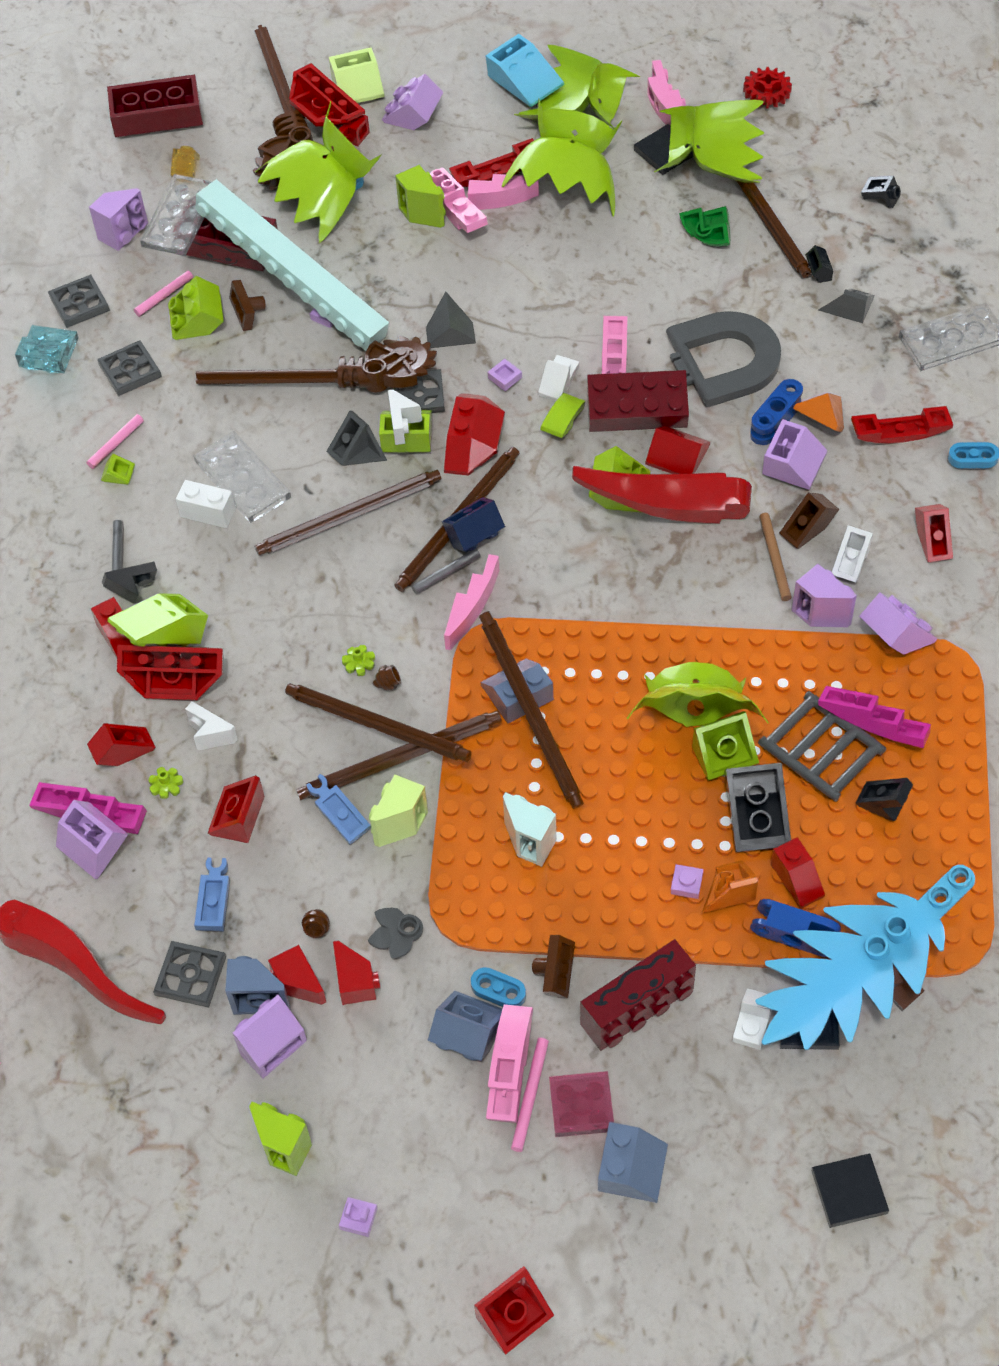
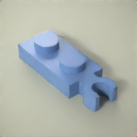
M319 774L318 780L322 783V786L320 788H313L308 783V792L312 796L319 797L315 801V805L347 843L351 845L370 830L371 825L337 785L329 789L327 779L322 774Z
M208 857L206 860V868L209 875H201L194 923L195 930L224 931L230 884L229 876H223L228 870L226 858H222V864L217 868L212 867V858Z

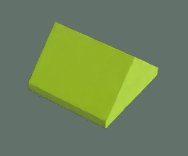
M745 711L694 728L692 748L708 780L725 775V769L747 767L759 763Z

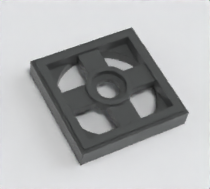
M91 274L48 291L49 297L66 328L110 311L108 303ZM79 288H86V289H90V290L84 292V291H81V290H78V289H79ZM69 292V298L60 301L62 297ZM77 297L83 298L81 302L77 303L74 301ZM98 297V305L88 308L86 304L88 300ZM76 307L79 312L70 316L65 314L64 310Z
M141 340L97 359L100 368L118 396L162 377L161 371ZM128 355H139V357L133 358ZM119 359V366L110 369L111 365ZM149 363V372L140 375L138 368ZM127 364L134 365L130 370L125 369ZM123 374L129 375L131 380L123 384L115 379Z
M441 369L427 370V375L417 376L418 385H415L411 390L399 391V388H394V391L419 404L421 410H432V413L445 412ZM433 380L438 384V387L426 388L423 386V381ZM416 391H422L424 393L420 397L414 395ZM437 397L434 401L425 405V401H427L428 398Z
M171 941L153 991L154 995L209 1008L226 959L225 952ZM190 954L188 960L181 965L172 963L178 957ZM202 955L213 963V971L200 969L199 963ZM187 969L195 970V975L191 978L185 977L184 973ZM166 974L179 977L180 983L177 991L171 990L167 986ZM197 981L208 983L203 993L199 995L189 994L193 983Z

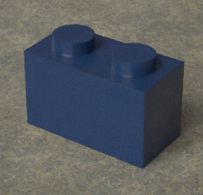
M484 497L441 521L453 548L465 552L477 548L478 543L484 539H491L497 536L498 531L506 527L495 501Z

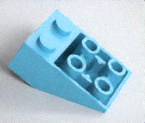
M517 34L485 55L488 76L530 107L538 103V98L541 101L564 85L563 80L535 45L520 34Z

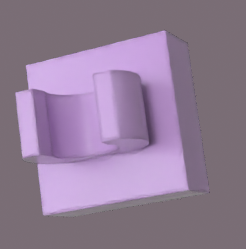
M348 1197L339 1223V1229L369 1237L378 1209L377 1204Z

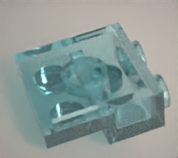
M32 325L27 337L22 336L16 350L15 357L18 366L25 369L64 374L79 338L77 331Z

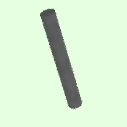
M121 520L113 521L112 571L122 569L123 521Z
M475 548L412 585V590L416 595L480 558L479 551Z

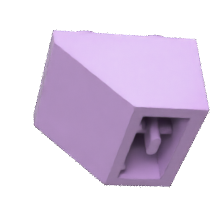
M426 74L419 78L414 77L406 86L403 87L401 85L394 91V99L385 107L386 113L382 121L387 124L415 130L428 122L443 91Z
M137 188L104 193L89 206L97 239L117 251L129 243L148 224L141 190Z
M782 419L764 455L762 474L810 490L827 454V449L807 427Z
M817 564L796 581L792 612L810 627H849L852 623L857 595L849 586L837 580L831 571Z
M879 592L859 616L890 647L903 655L930 645L937 640L930 632L933 629L932 626L922 618L919 619L916 616L917 612L906 603L903 604L893 595L888 598Z
M73 800L58 822L56 847L94 879H98L128 836V833L90 802Z
M276 995L272 1000L268 999L263 1002L258 1008V1012L251 1018L242 1020L233 1032L241 1057L262 1079L307 1041L304 1029L279 995Z

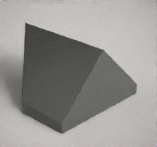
M845 289L843 295L823 306L818 311L863 323L875 295L855 289Z
M445 291L426 326L427 342H430L431 348L475 344L473 322Z
M349 411L326 452L342 466L387 461L370 426L355 412Z

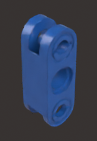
M783 380L752 417L750 438L755 444H770L782 419L790 421L798 412L793 409L795 404L801 402L803 386L798 380ZM787 388H793V389H795V391H794V392H791V391H787L786 389H787Z
M770 899L760 900L757 906L759 912L766 916L767 920L762 918L753 919L750 925L751 930L761 937L822 957L826 956L795 937L793 932L801 930L841 932V926L829 918Z

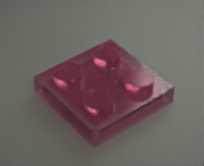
M608 1071L549 1077L555 1137L606 1133L608 1131L609 1122L614 1123Z

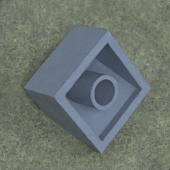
M529 659L518 662L517 664L538 707L554 700L553 682L541 665ZM504 671L480 682L482 688L507 723L525 715Z
M248 956L227 959L225 992L233 1015L255 1014L263 1002L268 999L272 1000L276 995L282 998L291 1011L284 984L260 961Z
M454 991L436 1009L428 1041L435 1043L437 1047L443 1050L459 1052L469 1060L482 1061L494 1044L502 1008Z
M609 1122L598 1177V1191L657 1203L668 1144L639 1127Z

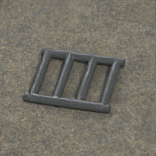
M808 691L804 696L805 700L767 738L763 736L758 741V744L827 797L837 802L841 796L840 792L877 754L882 755L886 751V747L860 727L839 718L819 706V697ZM815 707L825 717L787 753L777 743ZM834 722L847 732L810 769L798 761ZM855 738L865 744L868 748L832 785L819 777Z

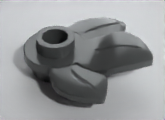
M383 908L375 911V917L381 927L368 939L369 944L377 949H389L392 959L405 956L411 950L413 941L419 939L423 933L422 921L412 914L404 915L398 908ZM407 927L414 928V930L411 932L404 931Z

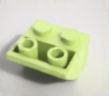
M372 48L329 57L332 81L355 102L360 103L385 97L378 64Z
M394 775L391 782H387L384 785L378 806L374 805L369 814L371 833L373 834L375 846L381 847L417 834L428 814L425 786L398 775Z

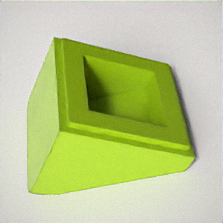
M112 453L106 462L101 481L128 485L135 463Z

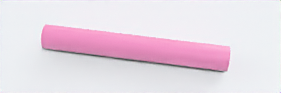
M187 270L134 308L136 315L140 317L193 279L192 273Z
M138 414L135 415L86 462L87 465L94 469L144 422L143 418Z

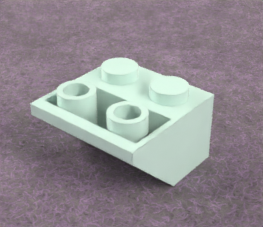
M505 792L503 795L504 822L516 855L542 867L557 840L556 814L546 806L534 805L520 795L513 796Z

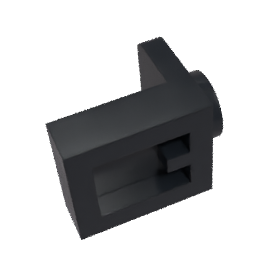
M894 176L869 177L861 194L864 200L885 199L888 208H894L897 200L900 198L901 189L897 185Z

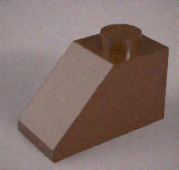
M808 492L779 533L795 548L799 549L826 529L839 511V508L823 494Z

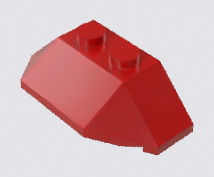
M312 63L293 72L289 103L316 127H323L330 101L331 106L328 119L335 127L365 114L364 108Z
M465 393L456 396L447 433L444 473L469 476L474 472V469L484 464L497 453L505 411L486 396Z
M117 645V672L144 698L198 700L223 675V648Z

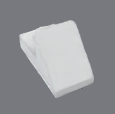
M556 355L554 361L548 360L545 365L538 396L557 401L563 393L567 392L579 369V361Z
M388 390L395 445L405 444L404 433H409L408 423L422 421L421 407L400 393Z
M847 526L832 570L834 576L853 582L858 581L864 560L869 554L873 533Z
M192 701L185 708L188 723L198 731L194 735L195 745L198 750L234 744L238 740L234 725Z
M747 988L741 1003V1010L732 1042L761 1050V1041L767 1029L771 1009L757 1005L755 1000L766 995V993Z

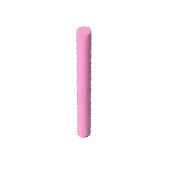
M545 1038L537 1039L511 1149L516 1152L523 1151L549 1043Z

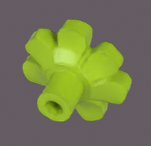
M360 645L356 648L350 647L347 649L348 655L342 656V664L345 666V670L348 673H353L356 670L357 676H364L365 669L372 670L375 666L373 662L375 654L373 651L367 652L365 645Z
M159 767L157 769L158 775H151L149 777V784L151 785L149 789L152 795L156 796L159 794L160 798L166 799L169 797V792L173 796H177L180 793L178 786L183 784V778L181 775H178L177 769L171 767L166 771L164 767Z

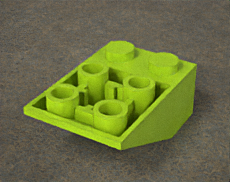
M158 593L109 617L108 622L116 628L117 632L124 634L130 639L132 644L137 646H145L146 644L189 646V644H201L208 615L181 594Z

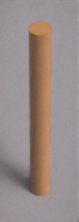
M762 513L759 517L782 601H789L792 596L769 513Z

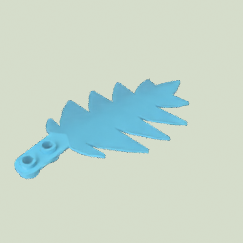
M965 865L953 866L919 900L900 893H877L878 898L895 907L884 905H843L825 907L823 909L826 914L859 935L817 930L794 931L795 937L831 960L784 958L765 961L767 967L805 985L776 990L755 1000L757 1005L777 1011V1014L766 1030L761 1041L762 1044L767 1045L783 1040L800 1032L804 1049L809 1050L821 1035L832 1009L847 1041L852 1042L859 1023L863 989L884 1018H890L894 993L893 965L915 994H920L927 971L930 946L929 936L940 952L944 951L945 930L940 919L974 886L975 875L973 871ZM958 877L966 879L963 883H956L955 880ZM939 896L946 898V901L938 903L935 900Z

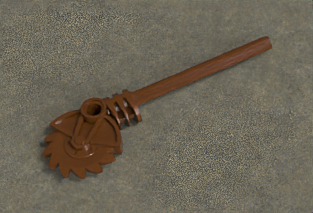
M258 25L255 34L284 113L278 115L272 122L277 136L265 141L258 147L260 157L255 158L258 168H254L253 173L259 177L267 166L265 163L303 140L313 141L305 116L289 103L290 89L268 29L267 27H262V25ZM280 178L259 184H269L270 190L278 189Z
M399 336L398 341L384 340V345L376 340L373 341L366 350L365 362L363 356H360L358 362L355 363L354 356H351L349 362L346 363V357L340 356L339 365L336 369L196 371V384L337 383L339 388H346L347 386L355 388L359 386V388H366L370 392L377 393L386 390L388 387L404 388L418 385L417 376L427 375V369L436 365V361L433 359L436 357L437 351H430V342L421 344V340L418 337L409 340L404 336Z

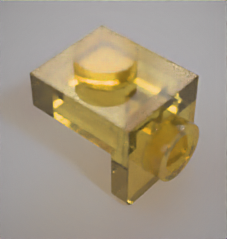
M180 146V149L173 148L170 174L173 178L195 179L196 160H199L200 155L193 147Z

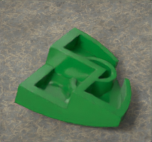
M726 206L708 211L697 208L679 213L681 222L691 237H695L702 241L703 244L710 246L730 245V221Z

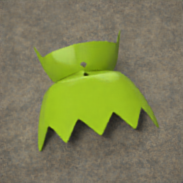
M547 45L551 53L561 64V66L553 69L563 80L564 85L540 101L542 111L565 109L583 112L591 105L596 115L614 129L610 122L614 118L620 104L626 78L640 76L617 65L602 63L600 60L578 51L556 45ZM538 108L522 111L514 115L538 120Z
M538 98V126L541 137L528 144L518 155L508 170L501 187H504L519 169L522 170L528 187L549 173L559 194L564 193L575 184L581 182L590 203H594L607 191L612 216L614 217L615 188L611 168L602 153L609 146L622 121L613 130L604 121L579 111L565 109L542 111L540 99ZM573 130L577 131L578 134L576 136L572 133Z
M735 100L660 110L659 112L671 115L669 160L666 165L657 169L654 173L679 164L692 151L697 165L702 170L741 182L760 183V181L753 180H761L762 177L743 166L763 159V156L744 143L763 135L764 132L747 122L744 117L761 106L763 101Z
M331 101L323 125L322 137L324 145L311 140H303L287 148L265 163L267 166L258 179V183L280 178L274 199L275 202L299 198L294 223L320 216L319 243L328 236L348 206L356 189V179L364 177L381 157L379 155L372 160H368L328 119Z
M687 662L665 668L652 680L645 675L649 693L642 698L627 717L628 719L637 709L649 706L657 709L674 721L689 727L705 725L717 721L726 714L736 710L748 709L757 713L769 723L758 706L747 696L741 694L746 678L739 683L727 670L714 664ZM697 679L699 683H693L692 681ZM692 700L701 701L704 705L703 713L698 716L691 715L687 709L688 703Z

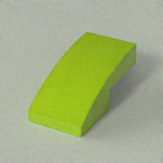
M563 393L548 412L540 430L563 438L572 429L574 419L584 409L585 400Z

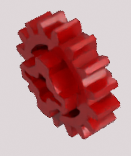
M766 67L763 71L761 68H757V73L750 71V76L745 77L743 85L745 98L762 100L766 109H769V106L772 104L775 108L778 107V102L785 104L786 99L790 98L792 90L790 77H785L784 71L778 73V68L772 71L769 67Z

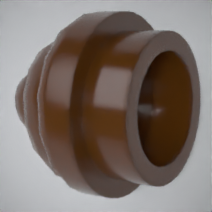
M394 665L381 666L373 681L375 687L386 691H392L397 688V685L401 684L399 672Z
M320 909L310 910L305 913L302 919L303 931L312 938L322 937L330 927V920L327 914Z

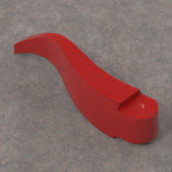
M573 466L572 479L576 483L601 496L655 517L685 522L720 524L721 519H743L750 512L752 493L750 482L738 477H726V473L629 474Z
M15 899L2 904L0 907V939L5 946L59 969L77 981L101 1003L118 1013L155 1024H162L164 1022L166 1014L163 1010L144 1003L119 989L107 977L90 948L76 932L62 921L38 908Z

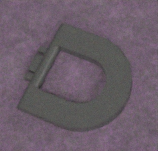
M733 311L716 312L670 326L666 330L676 350V353L670 354L671 361L674 362L676 370H686L687 386L694 384L706 407L715 406L755 393L766 387L778 372L781 360L780 341L769 325L752 315ZM727 338L743 341L753 350L755 356L745 367L707 379L702 375L689 351L691 348Z

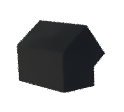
M814 245L805 254L812 275L816 277L817 283L832 281L833 268L826 249Z

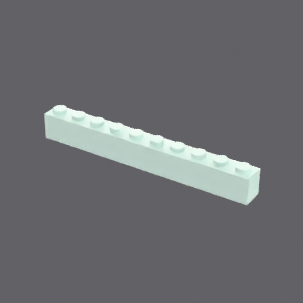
M217 179L196 194L195 209L202 217L207 218L214 224L217 230L225 233L234 244L243 248L252 259L261 263L269 273L274 274L287 288H291L304 302L309 303L322 317L327 318L333 323L337 330L351 338L355 345L360 346L366 351L373 341L380 342L386 337L389 322Z

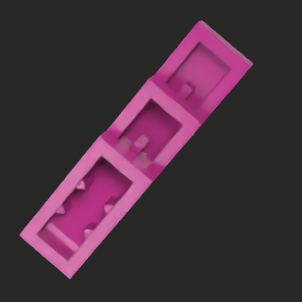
M826 686L818 700L819 706L839 718L868 732L897 742L924 748L930 734L931 724L904 719L905 710L878 705L879 696Z
M42 782L38 783L29 804L32 809L61 818L73 800L90 802L126 833L132 834L139 833L147 812L143 805L120 803L112 796L91 794L87 788Z

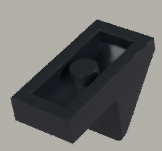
M155 562L105 572L102 579L103 587L132 603H136L138 591L135 584L144 586L154 580L157 573Z
M908 778L866 781L856 804L872 813L895 821L908 798L913 784Z

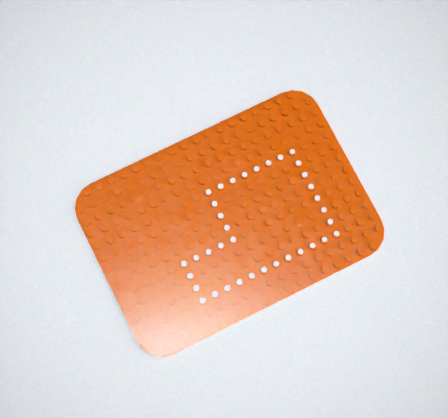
M515 617L493 618L497 621L516 662L529 659L539 663L553 682L554 700L542 705L539 709L581 792L580 796L584 804L573 809L569 800H566L526 715L507 723L499 712L502 722L492 725V728L454 742L470 750L472 755L468 762L456 761L446 756H443L428 892L431 918L440 933L453 943L476 951L547 955L550 935H561L575 942L573 957L642 961L676 939L695 964L769 968L765 965L766 960L784 958L831 960L828 957L818 956L761 937L751 930L750 925L753 919L762 918L767 920V917L760 913L757 908L759 901L762 899L774 900L798 909L800 907L771 866L774 848L742 852L735 851L725 775L708 780L692 748L694 728L699 726L686 727L684 724L674 721L657 709L649 706L637 709L627 719L633 708L649 693L645 675L652 680L665 668L687 662L714 664L727 670L739 683L746 678L741 694L751 699L769 722L767 723L763 717L748 709L736 710L720 718L723 719L744 711L747 713L759 760L758 764L752 766L782 763L758 744V741L763 736L767 738L805 700L804 696L808 691L820 698L826 686L879 696L878 705L905 710L904 719L931 724L930 734L924 748L897 742L864 730L885 746L886 751L882 755L877 754L840 792L841 796L837 802L827 797L782 763L791 840L798 837L812 857L825 892V897L807 905L801 910L837 922L841 926V932L859 935L826 914L823 909L825 907L843 905H884L895 907L878 898V892L900 893L919 900L953 866L965 865L973 871L975 884L940 919L945 930L944 951L940 952L929 936L930 946L925 977L939 978L961 975L977 966L991 947L994 932V904L984 683L979 666L965 650L945 639H937L930 645L903 655L890 647L879 635ZM482 623L468 631L459 641L455 651L446 728L486 712L489 714L498 710L480 683L503 671L497 655L482 629ZM697 679L692 681L693 683H699ZM692 700L688 703L687 709L691 715L698 716L703 713L704 705L699 700ZM813 707L777 745L789 753L825 715ZM834 722L798 761L810 769L847 731ZM855 738L819 777L832 785L868 747ZM908 778L913 784L908 798L895 821L872 813L856 804L866 781ZM505 792L513 796L520 795L534 805L546 806L556 814L557 840L542 867L516 855L504 822L503 795ZM742 860L758 878L756 900L702 913L716 875V867ZM676 864L704 869L698 899L671 894ZM958 877L955 881L956 883H963L966 879ZM939 896L935 901L942 903L946 901V898Z

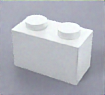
M185 480L176 497L180 517L223 528L228 527L236 510L232 491Z

